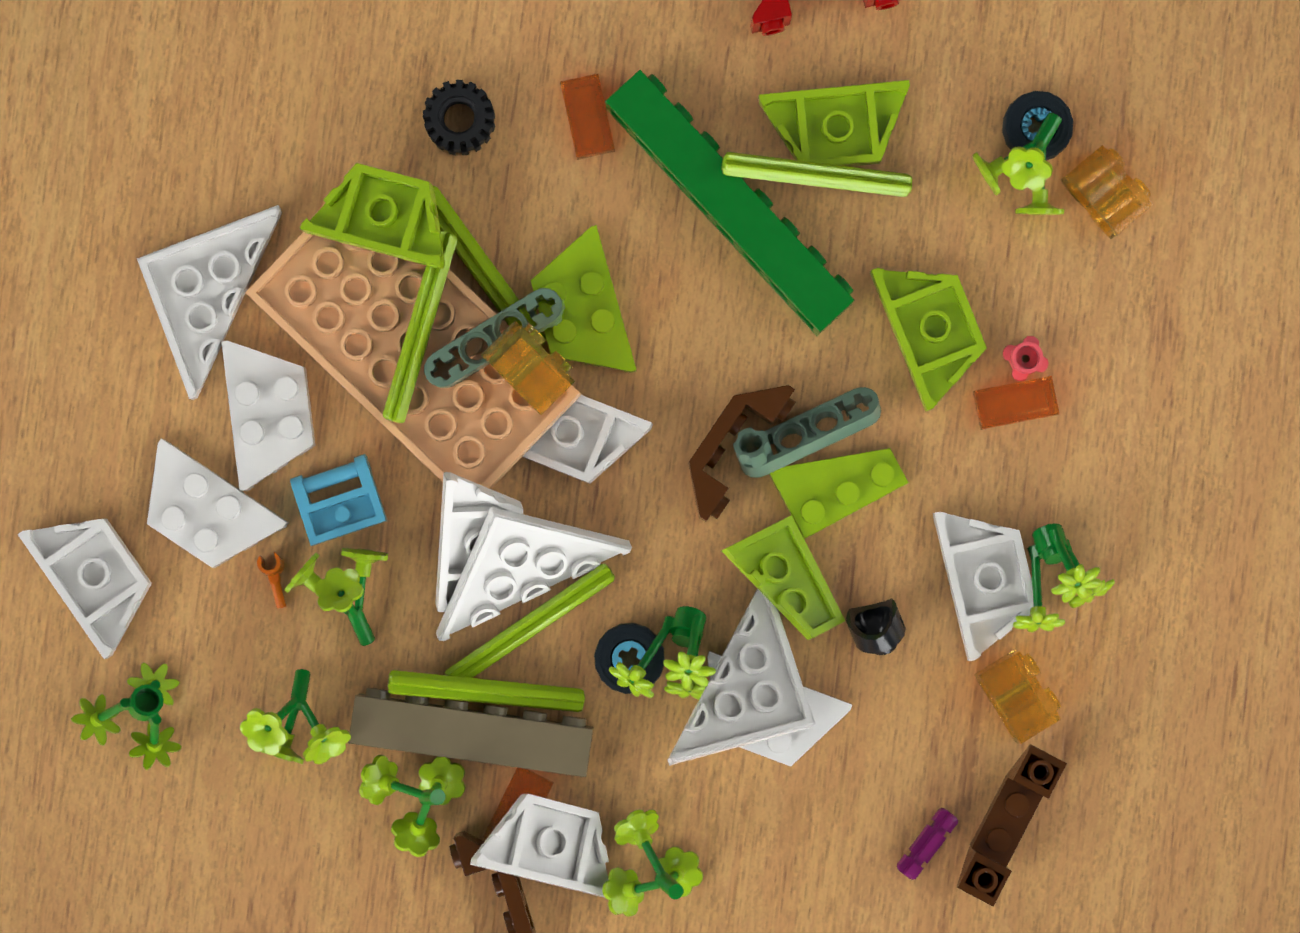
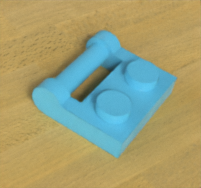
M366 454L354 457V462L307 478H303L300 475L290 479L311 546L388 521ZM356 477L360 478L362 487L313 504L311 503L309 493Z

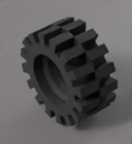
M456 80L455 84H450L449 81L444 82V87L441 89L436 87L432 91L433 96L431 98L427 97L425 101L426 109L423 110V119L426 131L432 142L442 151L444 149L447 150L449 154L456 155V153H462V155H469V151L474 149L477 152L482 149L481 145L484 142L488 143L491 139V132H494L495 113L491 101L482 88L478 89L476 84L469 82V84H465L463 80ZM465 104L473 110L474 122L468 130L454 132L445 125V113L452 105Z

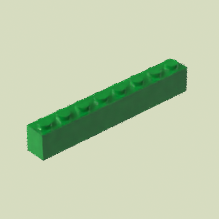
M641 70L636 72L605 101L606 110L811 331L818 336L855 301L850 295L853 292L852 287L839 274L833 277L825 269L824 265L827 262L816 248L810 246L807 249L798 240L797 236L800 235V232L789 219L783 217L780 220L771 211L770 208L773 206V203L759 188L753 191L744 182L745 178L727 176L722 173L723 158L717 153L720 149L718 143L706 131L700 134L690 124L694 119L679 102L673 105L664 96L667 90L653 74L647 77Z

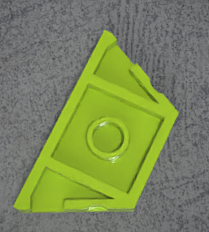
M909 80L760 94L758 99L759 105L795 160L848 167L880 164L910 83Z
M356 163L344 176L341 185L333 188L323 199L325 202L323 207L311 220L306 218L300 226L303 232L442 270L445 267L434 186L429 181Z
M591 226L531 280L533 291L540 288L551 289L559 295L565 305L562 321L557 326L544 330L552 358L572 360L588 365L603 366L633 373L637 370L597 226ZM544 299L538 303L539 313H543L546 317L553 314L551 307L556 304L554 300L547 301Z
M875 268L870 271L871 277L925 412L929 411L937 405L948 390L987 349L958 275H934L916 271L900 272Z

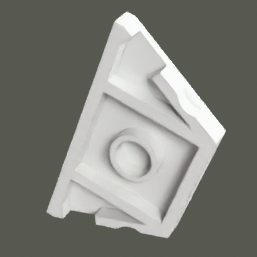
M226 340L221 341L239 490L243 492L249 491L255 484L270 474L276 473L286 466L288 462L297 456H301L316 446L306 368Z
M581 395L522 457L590 484L651 430L653 424Z
M161 438L158 442L147 525L210 567L216 568L238 553L246 551L258 544L259 541L286 528L289 522L165 439Z
M451 472L443 473L435 600L438 612H445L491 506L523 514V507L520 501Z
M945 512L932 513L967 661H974L992 644L1012 630L1013 623L1017 622L1015 616H1029L1030 608L1033 607L1032 579L1020 530L950 515Z
M97 519L20 532L18 536L104 659L111 657L152 583L108 519Z
M709 651L707 656L708 666L715 669L722 656ZM803 686L815 721L814 726L740 746V748L792 766L851 710L852 704Z
M521 794L471 858L470 865L604 898L603 884L609 880L605 863L609 862L606 846L601 839L603 830L599 812L531 794Z

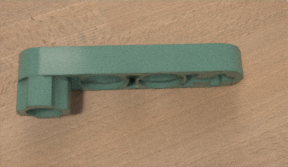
M540 288L533 291L428 357L424 365L426 379L439 388L455 386L545 329L557 326L562 321V314L565 309L563 300L555 291L548 288ZM544 299L547 301L554 300L556 303L551 307L553 314L549 317H546L543 313L538 315L536 313V309L539 307L538 303ZM525 306L530 317L537 324L532 329H530L525 316L519 312ZM508 317H516L521 321L522 331L517 338L506 339L501 335L500 325ZM474 338H482L487 342L488 352L483 359L472 360L467 355V344ZM458 348L461 359L469 367L463 371L462 366L458 363L450 368L449 374L451 377L445 380L441 376L435 378L433 373L438 370L436 363L441 360L448 364L457 359L452 354V351Z
M859 387L766 431H756L751 427L743 429L738 433V438L733 444L741 470L745 475L754 478L766 476L873 425L881 416L879 399L872 389ZM863 403L869 409L862 412L856 405ZM843 410H845L846 415L849 416V420L844 421L842 415ZM832 417L838 421L837 425L829 431H821L817 428L818 422L823 418ZM797 434L802 437L801 442L796 447L786 448L781 445L783 438L787 435ZM771 444L775 445L777 451L775 455H773Z

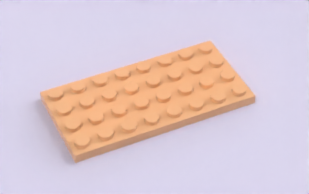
M303 232L245 293L442 482L443 473L451 472L492 489L581 396V393L527 342L514 348L455 386L439 388L431 384L426 379L424 373V365L427 358L496 315L485 302L449 269L406 419L403 423H396L385 419L383 411L426 265ZM504 320L500 325L501 335L506 339L517 338L519 335ZM474 338L469 341L466 347L468 357L472 360L483 359L488 352L487 342L482 338ZM458 348L452 351V354L457 359L448 364L441 360L436 363L438 370L433 373L435 378L441 376L445 380L451 377L449 374L450 368L458 363L462 366L463 371L469 367L461 359Z

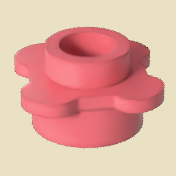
M1027 336L1022 343L1016 346L1008 345L1003 350V358L1009 361L1013 369L1012 377L1016 381H1024L1029 374L1036 371L1042 373L1048 368V359L1043 357V352L1039 347V340L1034 336ZM1023 355H1027L1029 357L1028 362L1022 361Z

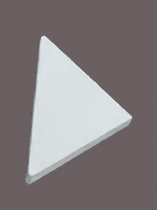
M279 205L137 258L188 397L191 400L198 398L222 346L221 341H224L245 292L281 217L282 211Z
M491 506L436 631L439 641H446L450 639V634L469 625L473 628L500 615L501 610L519 601L525 603L550 591L551 586L570 577L575 579L601 565V562L620 553L622 555L630 553L632 546L629 540Z
M758 588L715 668L716 673L711 676L708 686L705 687L668 758L669 766L807 729L815 725L779 611Z

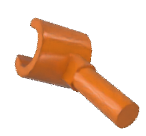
M274 552L276 566L271 570H266L264 558L260 555L257 559V566L262 573L268 576L277 609L286 607L280 574L284 570V561Z

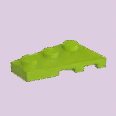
M890 448L785 466L769 474L804 539L909 483Z
M792 515L721 550L807 640L845 622Z

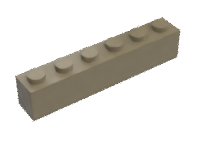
M367 688L366 694L355 695L349 744L580 777L587 776L594 727L586 726L585 718L563 716L562 722L546 720L547 713L524 710L523 717L507 715L508 708L503 706L485 704L484 711L468 709L469 702L445 699L444 705L430 704L428 697L406 695L405 700L389 698L390 693L388 690Z

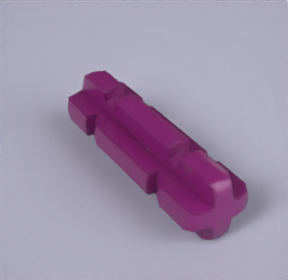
M945 808L938 809L932 817L934 821L932 825L927 824L910 846V854L908 856L904 854L897 863V869L911 880L918 877L924 869L921 865L924 862L928 864L946 840L944 837L946 832L951 833L958 824V819Z

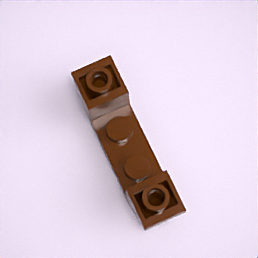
M786 385L734 395L688 463L700 519L706 522L710 515L718 519L730 499L724 496L728 487L704 472L703 469L706 465L712 469L715 467L726 450L720 444L729 432L736 436L748 418L742 413L744 408L770 425L776 417L784 421L796 401L790 398L795 391L794 388Z
M1031 744L1027 747L1005 776L969 846L957 888L994 907L1012 872L1007 865L1042 797L1050 798L1067 765L1066 762Z
M465 831L456 833L453 837L455 844L449 846L455 868L462 867L465 876L487 870L486 868L470 865L471 858L484 841ZM498 871L492 874L496 894L498 897L505 896L509 911L503 913L508 933H536L520 877Z

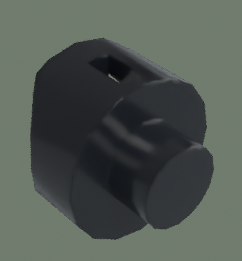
M892 598L872 605L850 608L847 612L845 619L856 647L862 652L876 655L889 654L895 650L897 644L900 643L905 635L906 628L896 602Z

